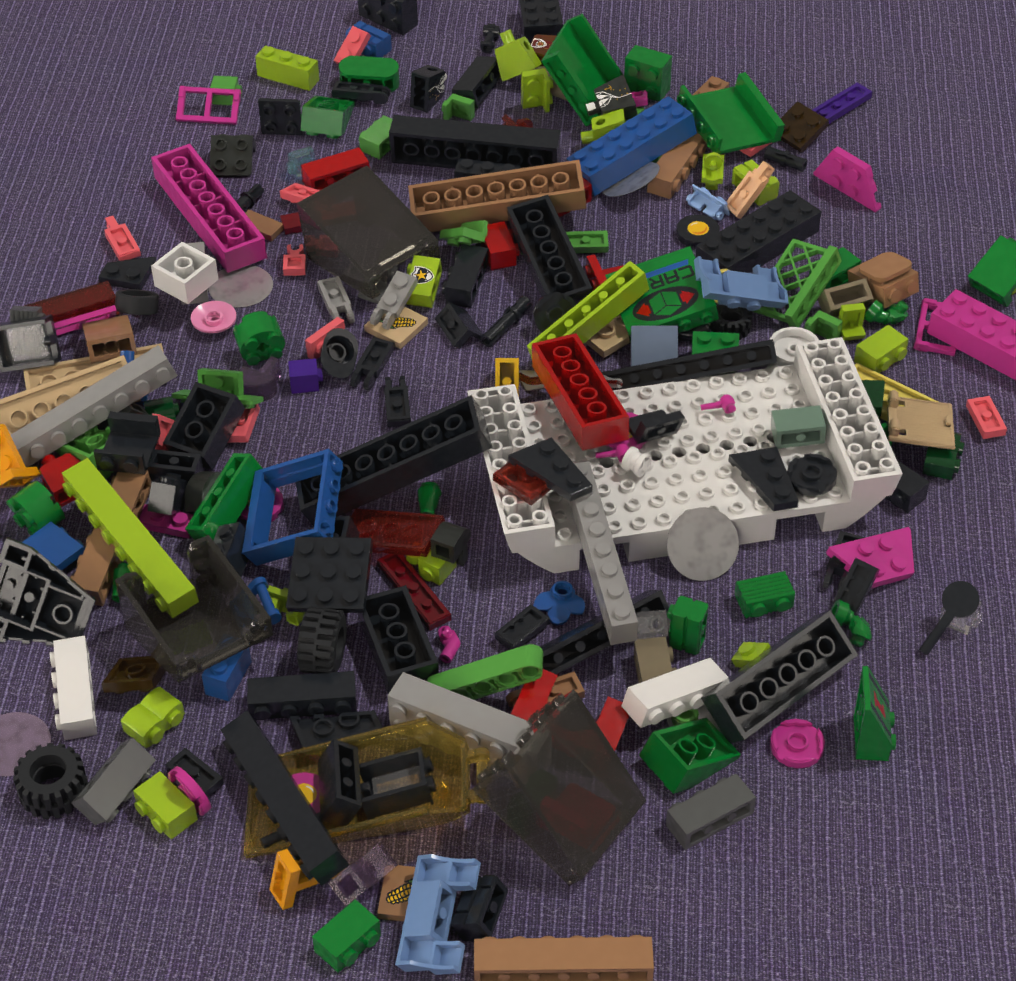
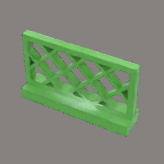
M792 239L775 267L778 279L781 281L784 289L789 291L800 287V291L796 295L788 296L789 308L785 314L777 312L776 308L765 306L752 312L786 322L789 327H800L842 262L837 247L829 245L826 249ZM796 247L804 249V253L792 257L791 254ZM817 254L823 255L820 260L811 263L809 257ZM807 258L809 264L796 268L795 262ZM792 264L793 270L781 274L780 271L784 266ZM808 270L812 271L809 277L800 280L798 274ZM796 275L798 281L788 285L784 284V279Z

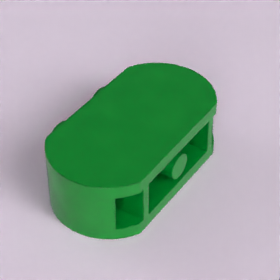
M348 56L339 63L340 81L388 86L391 92L395 91L400 85L399 65L392 58Z

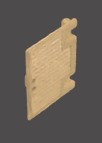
M896 390L889 392L887 397V403H889L887 409L888 441L955 450L952 404L899 397Z

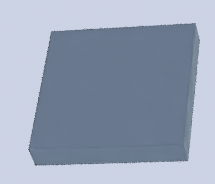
M631 326V366L678 357V326Z

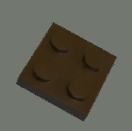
M797 101L780 118L785 124L781 141L803 153L829 126V120Z
M169 654L119 658L101 683L104 693L114 692L115 694H123L128 691L139 690L140 692H148L153 690L171 665Z

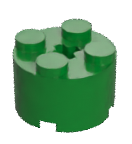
M257 311L241 318L242 322L238 326L236 323L233 328V335L240 354L247 361L248 365L254 366L260 361L268 359L277 360L282 357L285 339L274 315L270 316L267 312Z
M38 481L29 483L6 501L8 507L15 513L13 516L14 521L21 528L26 526L30 535H33L49 522L57 526L65 519V514L59 503L56 502L54 504L50 498L52 494Z

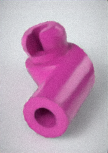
M445 625L438 630V636L444 646L439 658L444 663L449 664L460 648L461 642L455 631Z

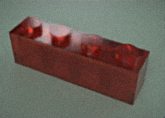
M105 281L24 306L42 307V312L46 316L52 314L53 321L56 323L115 305L116 296L109 282Z

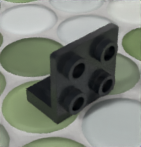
M259 98L258 107L262 134L303 135V131H300L302 117L300 100Z

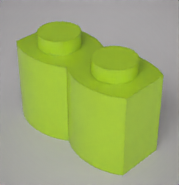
M159 686L149 692L140 704L131 708L121 719L123 731L145 748L157 744L163 738L165 731L179 725L185 714L183 704Z

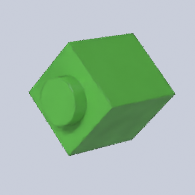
M213 77L210 88L241 89L242 97V85H239L238 77ZM213 94L212 104L232 105V95Z

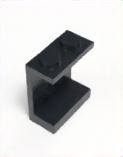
M110 411L107 418L110 434L104 449L94 450L97 470L146 474L161 434L158 416Z

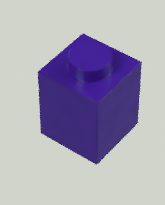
M316 358L288 361L291 394L319 391V382L323 381L322 367L317 368Z

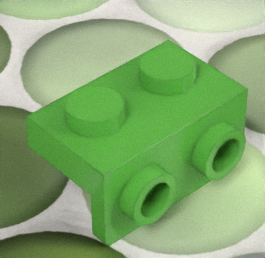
M488 221L465 222L461 224V227L441 230L439 239L446 240L448 245L456 247L462 244L483 243L488 233Z

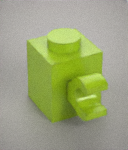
M414 544V552L416 554L406 553V560L410 564H418L419 575L424 580L431 581L439 586L457 566V562L454 564L431 556V545L425 549L420 544Z

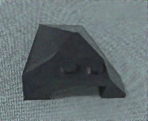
M7 537L0 554V563H2L0 568V642L18 640L22 641L23 644H30L33 641L46 642V645L54 646L53 641L83 636L96 598L32 546Z

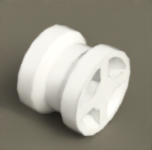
M632 446L625 453L621 467L626 471L632 470L634 475L642 477L647 472L652 457L648 453H640L638 448Z

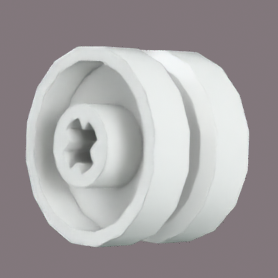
M787 327L776 331L770 340L773 339L778 363L767 368L793 365L796 344L819 341L818 337L811 331L800 327Z

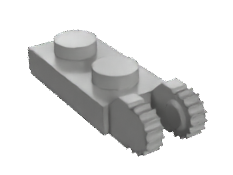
M396 271L377 304V308L374 309L370 316V323L377 325L383 314H386L382 327L389 330L418 283L417 277Z
M339 276L317 281L320 294L333 320L336 317L341 318L338 313L345 312L349 324L355 323L351 302Z

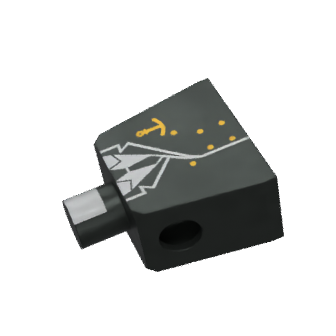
M624 75L595 88L596 101L585 104L589 116L598 113L603 115L619 109L624 110L625 120L637 116L636 104Z

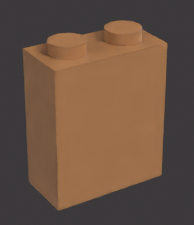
M128 315L82 323L91 363L117 358L120 356V351L124 350L134 351L137 354L134 334Z

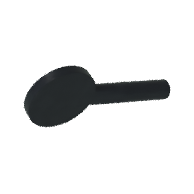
M956 581L945 588L942 595V604L946 612L920 647L919 651L928 656L955 617L965 618L977 610L979 594L972 584L965 581Z

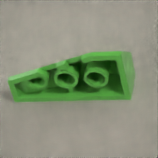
M95 426L55 450V452L60 456L70 453L80 461L88 458L97 468L94 450L104 449L110 434V428L98 430V427ZM98 470L105 479L109 478L111 473L114 472Z

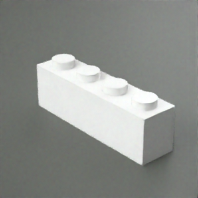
M85 636L53 641L54 652H50V662L52 668H56V672H52L51 677L53 688H57L58 693H53L55 709H59V714H55L57 731L62 730L65 740L97 735L90 656Z
M711 658L628 687L622 708L640 728L651 724L655 725L661 720L672 716L676 717L685 711L698 709L704 705L701 697L729 677Z

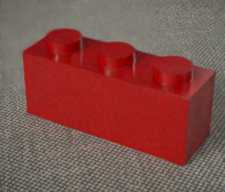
M358 147L301 165L302 182L307 187L326 192L370 178L369 161Z

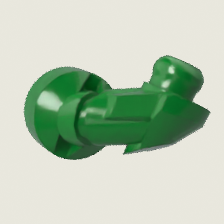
M875 300L865 312L864 319L869 323L897 324L908 317L906 312L908 304L901 300L897 304L891 305L885 312L883 311V304Z
M838 599L834 603L831 612L840 626L844 624L849 626L852 633L851 644L857 647L864 646V641H871L872 638L869 623L863 617L855 616L854 612L850 609L849 603Z

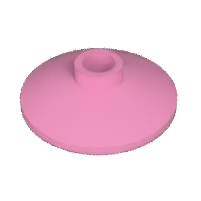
M208 301L200 304L193 310L191 323L197 330L204 333L223 332L235 323L236 311L232 305L226 302Z

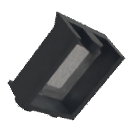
M52 314L0 323L1 372L55 365L62 359Z
M422 747L359 764L360 776L363 781L360 784L363 798H361L362 807L369 824H371L375 817L429 802L431 805L434 804L432 793L437 792L434 777L430 775V773H434V768L430 756L425 757Z

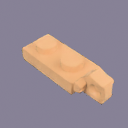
M763 161L757 169L755 168L752 172L749 171L726 201L728 210L741 219L765 188L775 169L769 163Z

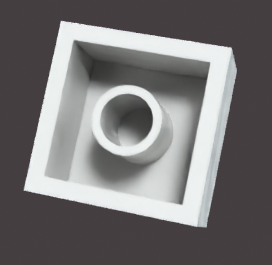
M184 242L178 244L151 265L154 286L186 304H189L218 281L216 259Z

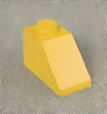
M495 358V387L515 384L519 397V358Z

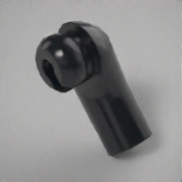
M703 324L691 330L678 333V339L692 341L693 331L710 332V325Z

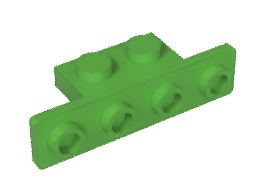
M208 368L197 370L199 383L237 395L245 409L255 408V404L263 402V396L244 395L243 371ZM183 389L172 393V398L180 399L181 403H185L191 390Z

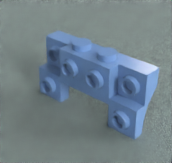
M701 256L694 259L696 281H701L702 295L705 299L718 300L719 305H726L728 308L742 307L747 308L749 311L759 310L761 306L783 308L789 303L787 290L783 288L778 279L776 267L768 269L756 265L753 267V274L730 270L721 274L718 259L713 261L701 259Z
M434 854L418 855L411 891L408 897L405 920L402 925V934L395 963L397 967L404 972L429 970L435 975L460 974L465 945L460 941H447L456 893L458 891L476 890L481 862L475 858L457 859Z

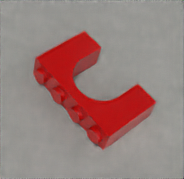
M543 669L540 679L524 684L511 715L549 729L551 748L563 752L568 757L582 760L594 768L607 771L629 718V714L622 708L623 702L608 696L598 720L592 726L585 729L564 727L553 719L547 706V701L558 675Z

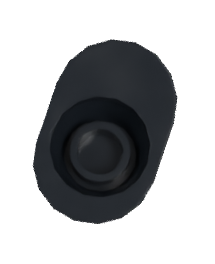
M342 328L332 329L327 333L321 349V364L323 369L334 378H347L353 373L358 354V343L355 336Z

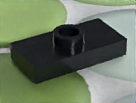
M855 557L832 604L838 599L847 602L854 615L857 616L880 569Z
M530 604L496 631L495 639L509 650L521 647L549 625L550 618Z

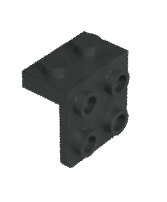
M211 135L210 170L216 177H249L252 175L253 152H256V142L253 135Z

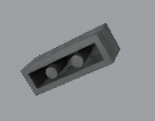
M133 737L122 742L71 803L94 825L105 821L109 823L118 814L119 810L117 807L120 803L128 801L133 796L134 786L138 781H144L151 774L152 770L150 767L156 759Z
M737 773L728 778L724 777L712 787L697 791L684 802L673 804L667 810L666 827L684 850H687L753 814L756 796Z

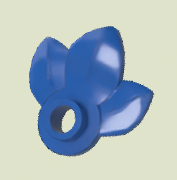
M567 581L554 583L550 591L540 593L533 604L541 612H548L550 622L554 625H562L569 620L571 613L582 615L585 610L584 600L575 594L574 588Z

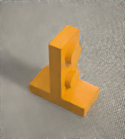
M0 424V488L22 487L39 477L40 472L37 467L25 466L6 425Z
M288 849L277 852L269 888L282 910L293 907L297 891L319 884L314 877L311 880L306 877L300 868L303 861L301 859L299 861L294 860ZM347 868L333 878L346 874Z

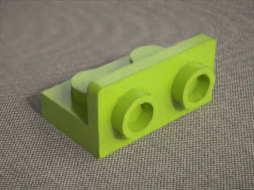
M545 68L521 72V105L523 109L543 106L545 113L550 112V104L553 103L550 88H553V80L551 76H548Z

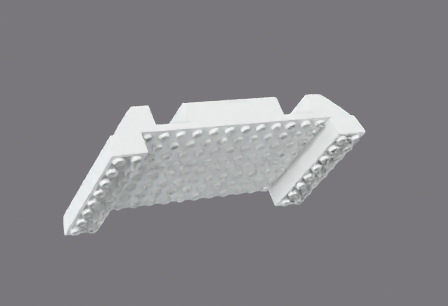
M842 337L796 344L793 365L613 390L626 412L642 415L661 409L666 414L680 410L685 417L677 434L651 440L642 445L639 452L642 454L648 453L652 457L651 464L642 477L634 475L632 470L626 471L622 469L618 457L596 458L595 452L613 450L609 445L608 447L605 445L582 451L552 399L520 404L515 384L467 391L468 396L472 395L483 411L492 448L484 451L483 454L508 546L512 553H519L527 560L552 573L579 570L582 545L569 501L548 488L546 483L541 482L537 476L532 478L526 474V469L518 464L513 466L508 462L509 454L551 437L573 463L590 462L614 544L623 543L628 562L669 556L667 552V538L671 526L683 513L700 507L712 508L725 514L737 530L739 545L774 540L777 519L809 514L816 515L822 532L845 529L863 517L886 496L892 495L903 474ZM726 394L732 396L735 401L736 411L730 414L725 413L723 408L701 411V404L719 401ZM820 405L826 424L825 443L779 448L778 451L786 471L794 458L798 457L799 459L804 457V454H819L829 458L837 469L836 485L831 491L818 496L802 495L795 491L799 500L797 508L773 511L756 493V488L750 481H746L741 476V471L728 462L729 454L775 447L771 431L772 410ZM508 476H515L517 482L509 484L506 482V478Z

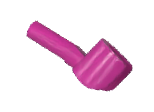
M728 394L723 395L719 401L700 405L701 411L714 408H723L727 414L736 411L735 401Z
M619 444L615 450L595 452L596 458L618 457L619 462L622 463V459L629 447L626 444Z

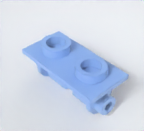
M694 184L692 185L694 193L687 196L686 201L688 205L698 211L707 206L703 210V214L713 218L715 221L722 220L724 214L730 215L727 207L728 204L723 198L719 196L716 198L704 187L699 188Z

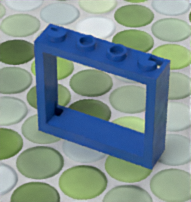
M326 449L255 471L242 554L258 566L293 556L296 537H333L338 509L341 472L343 470L341 459L330 449ZM321 475L314 529L268 541L276 488Z

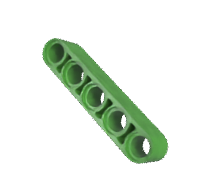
M524 645L428 677L427 682L476 700L540 679L543 673V650L537 645Z

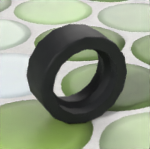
M136 289L116 291L115 307L118 312L132 315H152L158 313L159 295L157 293Z

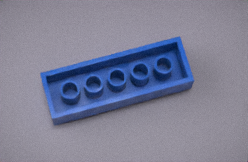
M668 96L581 150L576 151L567 157L566 160H580L582 177L592 184V195L596 196L697 134L693 113Z

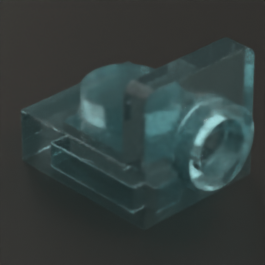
M309 146L288 153L286 167L289 174H293L297 181L301 180V165L315 161L313 148Z

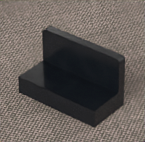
M448 302L435 318L449 341L458 349L471 336L481 340L480 338L483 333L465 309Z
M662 409L629 418V432L638 444L677 434L685 417L680 410L666 414Z

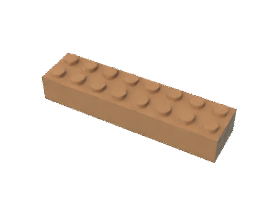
M580 160L408 185L411 218L415 235L458 228L465 222L486 220L488 223L508 221L507 207L545 195H549L557 213L587 209Z

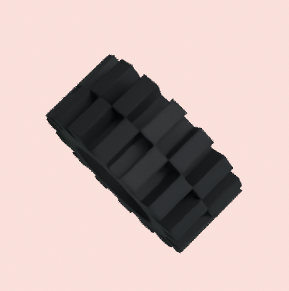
M718 304L716 306L718 320L710 323L712 332L739 333V340L742 339V336L744 338L747 337L751 331L752 311L747 310V308H728L726 305Z

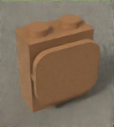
M894 252L882 253L848 270V283L866 278L874 298L871 302L878 300L883 304L884 309L919 292L918 272L911 269L912 262Z

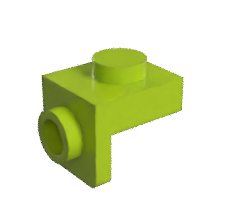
M863 303L841 305L839 319L843 321L841 330L843 340L865 338L866 333L862 325L866 308Z
M743 642L731 660L735 667L742 668L771 646L769 643Z

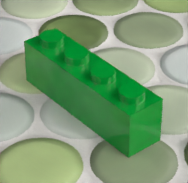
M233 453L186 526L185 530L201 548L210 549L219 526L236 523L240 514L248 505L251 499L255 471L263 469L252 454Z

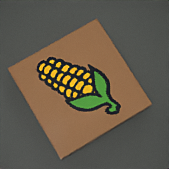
M386 864L377 911L378 919L404 922L415 867Z

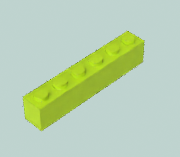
M631 261L626 263L527 345L531 359L532 343L577 333L583 344L649 290L645 272Z

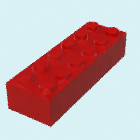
M577 333L532 343V367L582 451L629 440V415Z

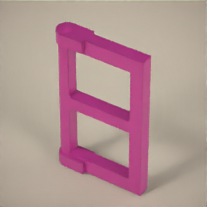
M179 87L176 121L237 125L241 89ZM186 93L207 94L204 116L184 115ZM213 94L233 96L231 118L210 116Z
M924 298L921 303L914 349L955 356L956 348L951 345L945 346L922 341L923 330L928 329L929 321H925L927 309L935 310L942 303L934 299Z
M113 305L54 323L56 335L59 336L82 329V323L113 318L116 315V307Z

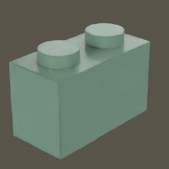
M821 406L772 410L771 431L775 447L779 449L824 444L826 424Z

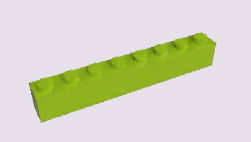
M88 458L62 472L65 481L62 486L67 495L76 498L75 503L82 513L85 511L88 513V519L95 529L98 527L101 529V535L108 545H114V551L122 562L126 560L131 574L134 578L139 577L142 580L141 584L148 595L153 594L156 597L155 602L162 612L167 611L174 618L199 602L192 583Z

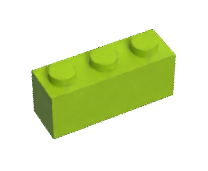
M266 45L255 56L257 76L308 91L319 81L318 60Z

